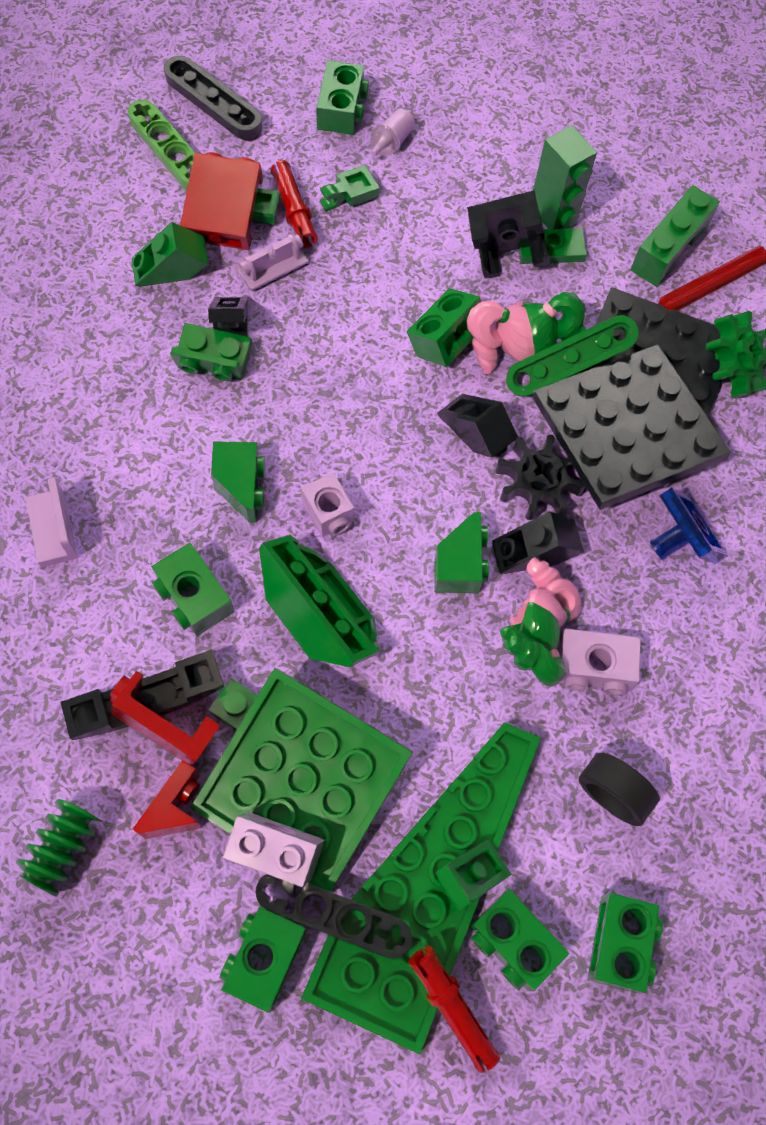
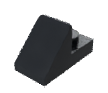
M214 297L208 308L209 323H213V329L248 337V297Z

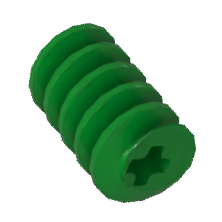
M63 799L55 801V805L61 811V815L48 813L45 816L52 829L38 828L35 832L43 843L41 845L31 843L26 845V849L33 857L32 860L18 858L16 864L23 871L22 875H19L20 877L55 897L58 896L59 891L52 881L66 882L69 878L62 869V866L76 867L78 864L71 851L85 852L88 847L80 837L82 835L96 836L97 832L90 824L91 820L103 822L79 806Z

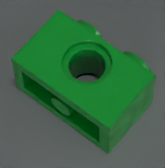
M190 542L151 566L156 576V579L151 583L163 601L168 598L172 600L176 609L171 612L183 630L190 627L197 637L235 612L231 599ZM194 586L199 588L198 593L192 597L181 596L182 592L188 587Z
M261 907L258 908L256 915L249 913L238 937L244 939L237 956L230 953L221 970L219 978L225 981L221 991L267 1013H271L307 932L306 928ZM260 945L269 946L273 953L271 965L263 971L255 970L250 963L251 952Z

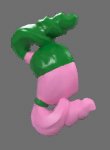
M562 292L545 304L517 302L508 307H502L495 301H482L470 310L468 315L467 328L474 337L472 344L474 351L477 353V361L483 367V373L490 374L496 368V360L498 359L497 348L500 346L514 360L521 361L555 345L557 339H562L563 341L585 331L586 328L583 325L585 304L576 294ZM561 311L563 316L557 320L555 315Z
M534 557L527 564L526 570L532 576V582L537 587L529 591V598L517 610L516 616H511L510 622L512 626L500 629V636L502 637V645L508 651V654L514 655V664L519 670H532L541 684L552 687L562 681L566 674L564 662L557 650L560 642V629L563 625L576 620L581 610V597L576 586L570 580L560 578L558 570L550 567L548 562L539 561Z

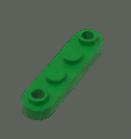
M618 315L513 364L506 375L507 387L516 396L525 397L534 394L536 389L566 379L628 350L637 341L638 327L635 321L628 316ZM620 328L625 332V338L622 341L614 339V329ZM526 373L530 378L529 384L526 386L519 385L516 380L518 374Z

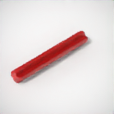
M757 246L660 297L658 304L665 306L668 310L678 311L766 264V250L764 246Z

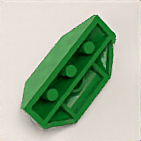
M290 534L261 544L259 552L265 600L309 659L352 667L375 656L379 652V644L376 643L377 632L374 617L330 561L312 549L298 544V540Z

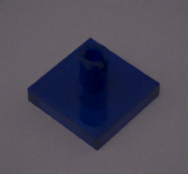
M672 487L659 495L677 525L650 541L652 548H657L655 552L661 560L666 559L667 556L690 543L699 559L716 564L728 557L689 496Z

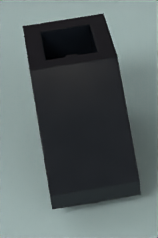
M551 511L492 540L500 574L526 571L527 564L534 557L539 561L548 562L550 566H554L584 552L575 519Z

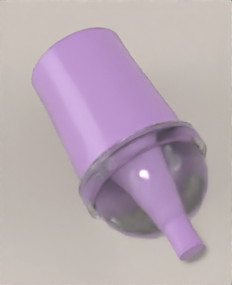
M399 108L381 125L373 129L371 133L372 156L377 154L380 156L396 154L400 149V145L415 128V120L410 112Z

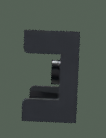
M535 190L467 207L471 238L474 248L479 249L484 278L500 276L498 254L530 246L534 267L550 264Z

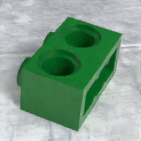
M327 60L316 106L317 130L354 135L356 123L362 124L364 104L361 103V99L367 100L369 80L364 79V65Z
M448 288L406 331L416 356L447 367L474 338L467 328V318L470 310L481 303L480 296Z
M510 889L504 891L469 926L475 933L471 938L473 943L488 958L494 954L505 967L501 970V973L518 991L522 987L527 991H535L570 954ZM494 915H502L509 921L511 930L506 939H499L493 935L490 929V922ZM525 947L534 948L540 956V965L534 972L527 971L521 964L520 956Z
M607 893L601 896L587 977L588 981L633 993L647 992V986L651 987L653 985L656 975V961L651 960L653 945L659 942L663 929V919L658 917L660 905L614 893ZM626 911L633 913L638 919L639 927L634 935L628 933L622 925V916ZM620 953L626 955L632 964V971L627 978L621 977L615 969V960Z

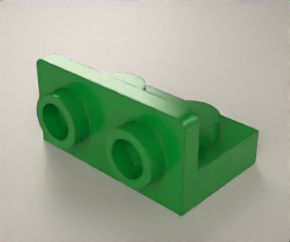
M184 323L178 347H172L170 355L175 364L178 365V368L184 372L197 374L200 370L211 373L214 378L221 381H231L232 378L242 380L253 342L250 337Z

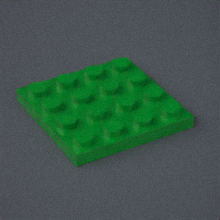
M274 668L190 808L229 834L232 832L237 816L250 812L324 839L325 841L312 880L308 883L331 892L408 763L413 751L280 669Z

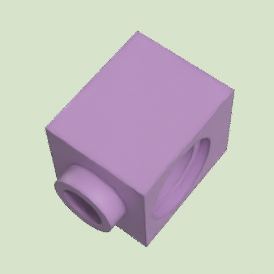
M334 472L301 487L302 503L322 537L330 533L332 535H339L345 532L351 526V523L354 522V506ZM331 504L335 505L338 509L333 512H325L321 508L324 505Z

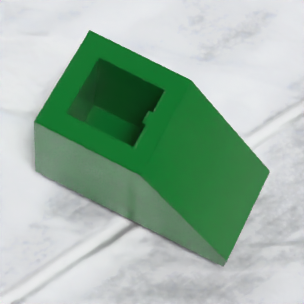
M174 222L169 223L132 257L135 286L138 287L190 280L208 264L204 236Z
M213 441L211 476L215 490L249 523H256L257 510H263L264 489L258 488V477L265 478V456H259L257 442Z
M473 512L437 545L434 557V593L479 594L482 582H488L489 562L482 559V547L486 548L488 544V526L481 525V512Z

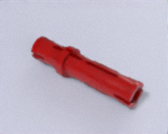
M286 160L276 161L279 173L274 164L271 166L270 172L274 177L286 209V221L288 225L290 224L293 227L295 235L297 234L301 238L302 248L312 247L309 236H311L313 243L316 244L318 235L311 222L312 213L310 208H307V205L303 202L289 162Z
M431 946L425 947L424 951L422 949L418 950L409 959V965L428 992L426 998L433 1007H438L473 1062L475 1069L479 1073H484L485 1068L482 1064L484 1063L488 1071L491 1070L499 1062L500 1054L461 996L458 989L460 984L454 976L448 975Z

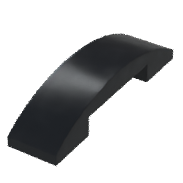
M213 650L175 662L176 667L143 678L142 686L133 699L159 716L193 704L224 688ZM96 689L60 702L71 740L97 736L129 727L112 715V702H110L112 697L110 694L113 689L105 692Z

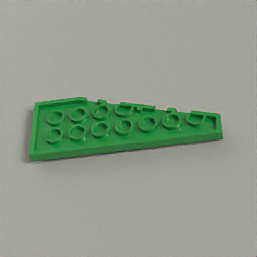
M504 722L351 899L406 922L413 936L412 948L409 953L401 959H387L328 935L302 994V1000L417 1054H421L438 1007H433L426 998L428 992L413 968L409 965V959L418 950L422 949L424 951L425 947L431 946L450 976L480 899L479 897L459 911L446 894L435 872L489 839L498 852L540 742V737ZM350 911L342 919L343 931L351 936L359 935L366 925L365 916L359 911ZM378 918L373 919V929L365 941L366 943L373 945L375 935L387 942L386 949L388 951H393L396 945L403 946L405 944V939L400 936L401 929L399 927H394L391 933L385 932L377 927L382 920Z

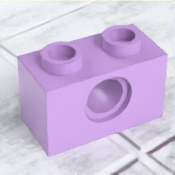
M564 628L560 634L557 650L564 662L566 674L559 683L565 684L566 689L573 691L588 690V687L603 688V692L609 695L627 694V691H631L639 683L641 637ZM589 658L600 659L605 666V670H595L590 665Z
M247 812L237 816L223 858L304 887L312 880L325 840Z

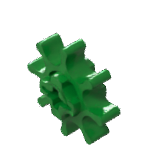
M751 311L734 316L730 314L715 319L714 325L719 330L721 339L706 343V349L714 351L716 360L720 361V368L717 372L713 373V379L717 381L729 377L732 383L731 396L733 398L766 390V380L762 369L766 368V348L763 347L766 329L757 332L753 331Z

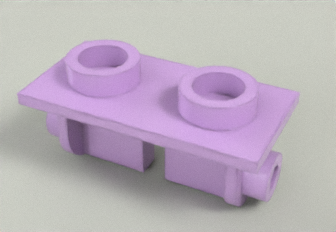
M289 234L285 239L273 244L269 249L265 248L249 257L247 255L242 258L243 261L235 265V269L249 289L253 291L309 263V261L300 250L303 247V243L299 235L292 236Z

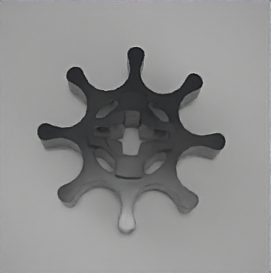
M553 435L547 436L543 449L540 451L529 449L524 438L518 437L513 451L520 457V461L509 462L500 458L495 469L497 474L508 475L514 481L513 485L503 488L500 500L507 502L515 496L525 498L529 504L525 515L527 520H533L537 511V505L542 503L551 505L557 514L565 515L569 505L562 499L560 494L570 492L580 496L585 488L582 480H575L567 474L566 470L574 468L569 458H559L552 452L551 448L555 440Z

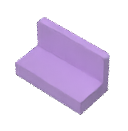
M56 477L48 478L49 492L25 497L37 561L40 567L78 558L65 494Z

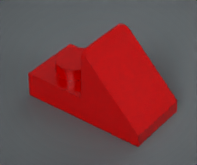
M182 760L132 829L144 839L201 829V825L196 820L178 809L181 802L188 804L200 787V784L197 782L200 777L197 770Z

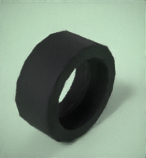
M596 753L579 776L578 781L582 789L595 802L613 816L633 826H642L660 800L657 790L642 774L613 755Z

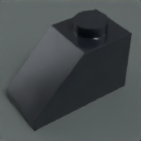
M462 393L437 412L438 416L477 454L491 458L499 456L507 450L508 445L518 438L505 407L500 401Z

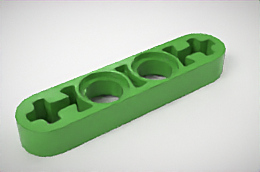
M134 101L128 108L131 126L182 188L187 191L190 179L188 169H192L195 152L151 101ZM140 114H143L145 117L149 116L150 123L148 125L146 119ZM157 133H166L168 135L164 140H154L152 138ZM175 153L185 155V158L180 161L169 159Z

